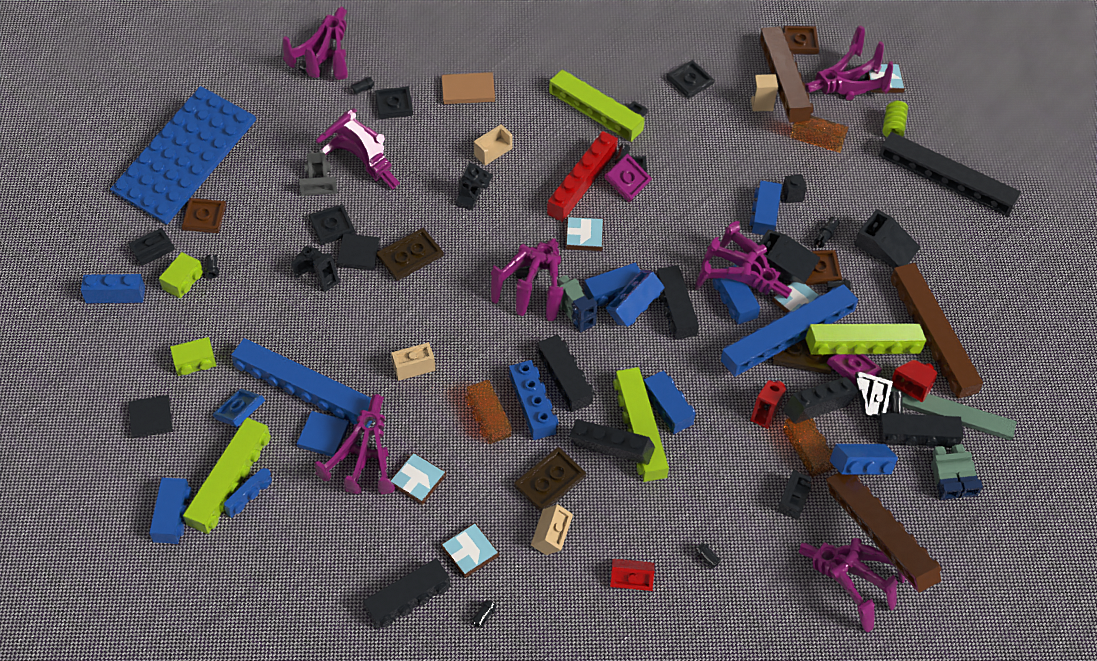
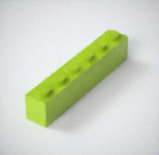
M562 69L549 81L550 94L626 140L632 142L643 131L645 118L591 87L586 82L576 78L571 73Z
M810 324L805 337L810 353L821 355L921 354L926 342L920 324Z
M640 368L616 371V379H613L614 390H618L619 393L617 396L619 407H623L622 418L624 424L628 425L629 429H627V432L648 436L655 446L649 465L637 463V472L639 475H642L644 482L667 478L669 466Z
M250 418L244 420L184 513L183 517L187 526L209 534L211 529L217 526L219 516L225 511L224 502L240 488L243 478L249 475L250 467L259 459L260 451L270 441L271 436L267 425Z

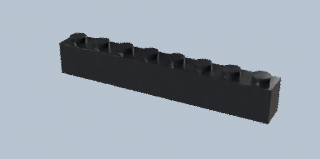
M890 132L882 144L879 157L1009 217L1021 194V191L893 132Z

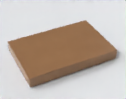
M493 72L442 75L444 104L495 102Z

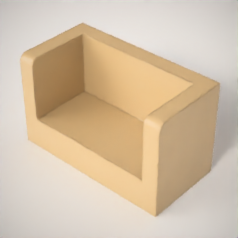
M776 74L755 75L756 92L755 96L751 97L752 110L773 111L778 90Z
M503 125L497 126L474 141V156L484 165L489 164L512 149V134Z
M429 342L391 352L393 368L398 381L435 371V358Z
M558 504L543 509L531 546L545 555L561 551L573 514Z

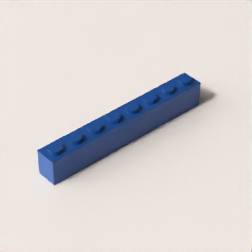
M844 284L834 287L825 295H819L812 302L801 305L799 309L788 312L778 320H773L764 328H758L753 334L743 336L738 342L727 345L722 351L721 362L736 377L805 339L810 324H832L854 312L858 298Z
M246 338L241 341L231 354L233 365L238 370H244L257 379L261 378L273 387L278 386L290 395L294 394L307 403L311 402L317 405L321 410H328L340 419L344 418L351 421L353 425L358 424L356 420L358 416H361L360 410L368 411L371 397ZM368 421L365 427L368 428L372 421Z

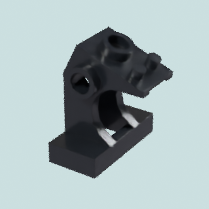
M469 162L458 181L459 196L456 200V206L473 211L483 188H488L493 175L481 169L478 165ZM470 189H475V194H473Z
M305 246L296 259L291 261L295 278L308 271L316 273L320 287L324 292L340 283L333 257L328 252L323 254L317 248Z

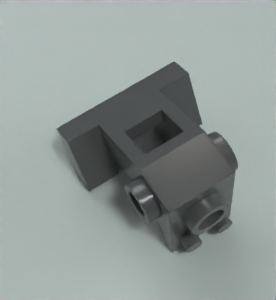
M319 150L318 153L309 151L307 153L308 162H305V173H309V178L299 179L301 196L337 194L336 176L328 177L331 165L330 161L326 159L325 152L323 150ZM323 175L320 178H313V176Z

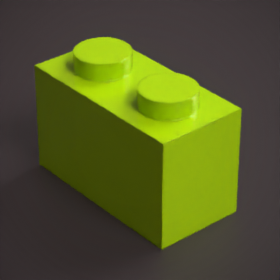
M181 252L159 277L162 289L181 299L190 290L193 283L202 276L201 263L199 260Z
M209 337L170 347L178 376L188 375L200 370H208L211 367L217 366Z

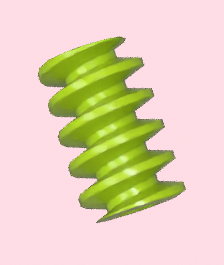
M892 101L886 106L882 130L885 137H888L890 132L902 137L904 136L908 114V105L905 102Z

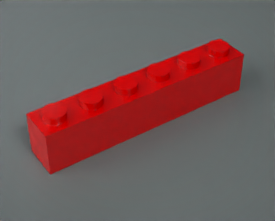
M604 131L600 133L549 198L547 215L561 222L565 220L617 152V137Z

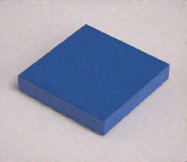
M240 388L212 415L216 420L238 427L265 399L262 395Z
M311 411L297 442V447L333 457L340 448L349 427V421Z

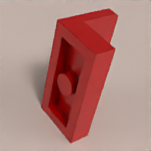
M612 559L610 587L653 591L654 563Z

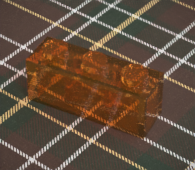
M810 115V121L794 122L790 138L841 153L849 127Z
M489 379L468 386L465 401L467 406H471L473 409L472 415L474 421L479 422L481 426L479 429L482 437L486 438L489 444L511 437V424Z
M790 418L786 419L783 431L810 476L813 478L832 470L834 465L829 460L833 450L827 446L824 435L819 433L814 419L811 418L794 424Z

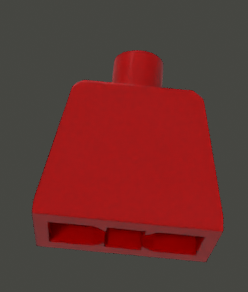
M912 360L895 369L891 380L893 381L892 386L923 402L933 387L937 371L929 363L922 364L917 360Z
M768 380L757 397L750 421L767 429L769 428L782 404L786 392L783 382ZM765 404L771 405L768 411L764 409Z

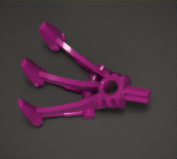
M340 6V8H337L334 16L327 14L318 31L309 40L296 48H292L289 38L284 36L282 39L283 60L286 64L294 68L296 58L305 55L308 75L318 78L320 77L318 66L328 57H333L335 78L338 80L346 79L348 77V70L344 59L346 57V49H341V41L344 38L347 27L344 20L347 10ZM336 39L337 50H332L333 40Z
M859 25L854 33L847 54L836 65L817 72L815 81L805 84V91L810 93L821 89L825 95L836 91L839 94H845L846 100H853L854 96L877 88H881L886 95L890 90L893 61L888 63L883 77L868 81H856L871 69L877 74L881 70L884 44L882 41H879L873 58L855 69L844 71L853 55L855 54L860 57L863 52L865 28Z
M352 108L349 111H345L342 116L316 139V143H320L334 133H337V136L321 149L325 152V155L336 148L347 150L362 160L367 172L376 182L383 179L392 190L400 185V182L390 172L392 164L383 155L384 146L382 143L385 137L356 120L355 112H357V109Z
M735 221L725 228L721 243L718 240L719 237L711 241L707 247L701 270L695 282V290H698L708 278H725L746 283L765 295L771 289L786 299L788 298L792 289L777 280L780 272H776L774 268L769 267L767 258L763 255L767 252L766 246L764 244L757 245L751 239H747L739 233V221ZM733 240L746 253L736 250L732 251L725 247ZM713 256H717L739 267L711 269V264L708 262Z
M552 238L547 244L539 242L535 248H529L522 244L518 249L519 252L502 270L493 265L491 271L492 302L498 303L503 281L509 275L522 267L530 266L526 280L518 279L516 286L517 315L524 316L530 300L532 281L541 269H547L550 275L551 286H549L547 291L546 318L547 321H554L563 296V287H557L558 265H560L561 256L557 248L559 243L556 242V239Z
M372 394L368 411L360 410L361 416H358L356 420L358 424L353 426V433L343 442L339 451L326 464L320 461L314 463L315 474L323 481H330L331 473L329 471L351 452L352 454L356 453L359 457L353 476L344 478L346 492L353 494L361 493L362 487L357 482L361 471L365 467L367 458L371 459L372 457L378 459L379 470H381L382 474L378 481V491L381 495L394 492L395 486L387 478L386 457H389L387 447H382L380 439L384 436L382 430L385 426L383 422L386 419L384 415L380 414L384 397ZM368 421L375 422L372 428L365 427ZM364 432L362 446H359L356 442ZM375 435L377 449H370L371 436Z
M852 538L851 545H843L837 548L832 544L828 545L826 542L823 543L820 549L807 543L800 545L799 553L813 559V568L835 579L857 604V611L864 631L870 632L873 630L875 604L872 599L864 602L854 588L855 585L847 575V572L857 575L886 593L889 609L891 611L894 610L897 603L898 584L895 575L893 574L892 577H888L885 580L861 562V560L876 561L894 566L881 550L862 544V540L859 538ZM897 569L899 580L901 583H904L905 577Z

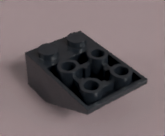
M878 209L874 211L859 230L855 241L856 247L894 268L909 264L921 248L893 217Z
M768 229L758 244L766 246L767 252L763 255L767 258L769 267L774 268L776 272H780L778 277L801 284L806 283L820 261L819 256L786 234Z

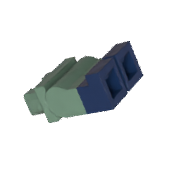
M567 275L559 278L557 285L563 287L560 309H565L566 315L580 333L595 326L597 302L594 298L587 299L576 278L570 280Z
M962 444L952 446V454H946L945 447L943 446L935 447L931 468L934 473L940 500L956 499L959 495L960 498L978 496L983 485L981 480H978L975 465L971 459V452H966Z

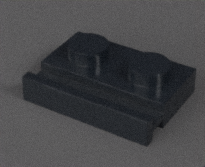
M162 228L128 244L141 266L175 250L174 245Z

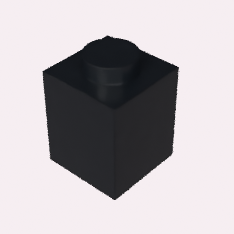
M803 174L785 176L782 187L785 202H803L807 189Z

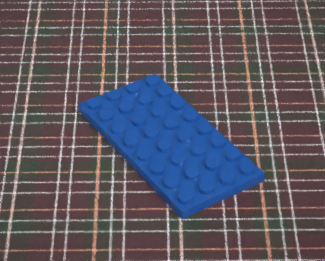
M200 86L110 190L115 195L167 225L253 125L256 117Z

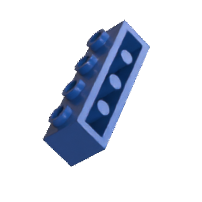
M532 360L510 365L509 378L532 439L537 440L555 435L556 426H559L556 414H552L550 399H546L545 385L539 381L540 374L537 366L534 367Z

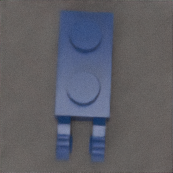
M263 468L224 502L226 515L232 518L235 514H239L250 500L258 496L260 490L269 487L272 483L269 469Z

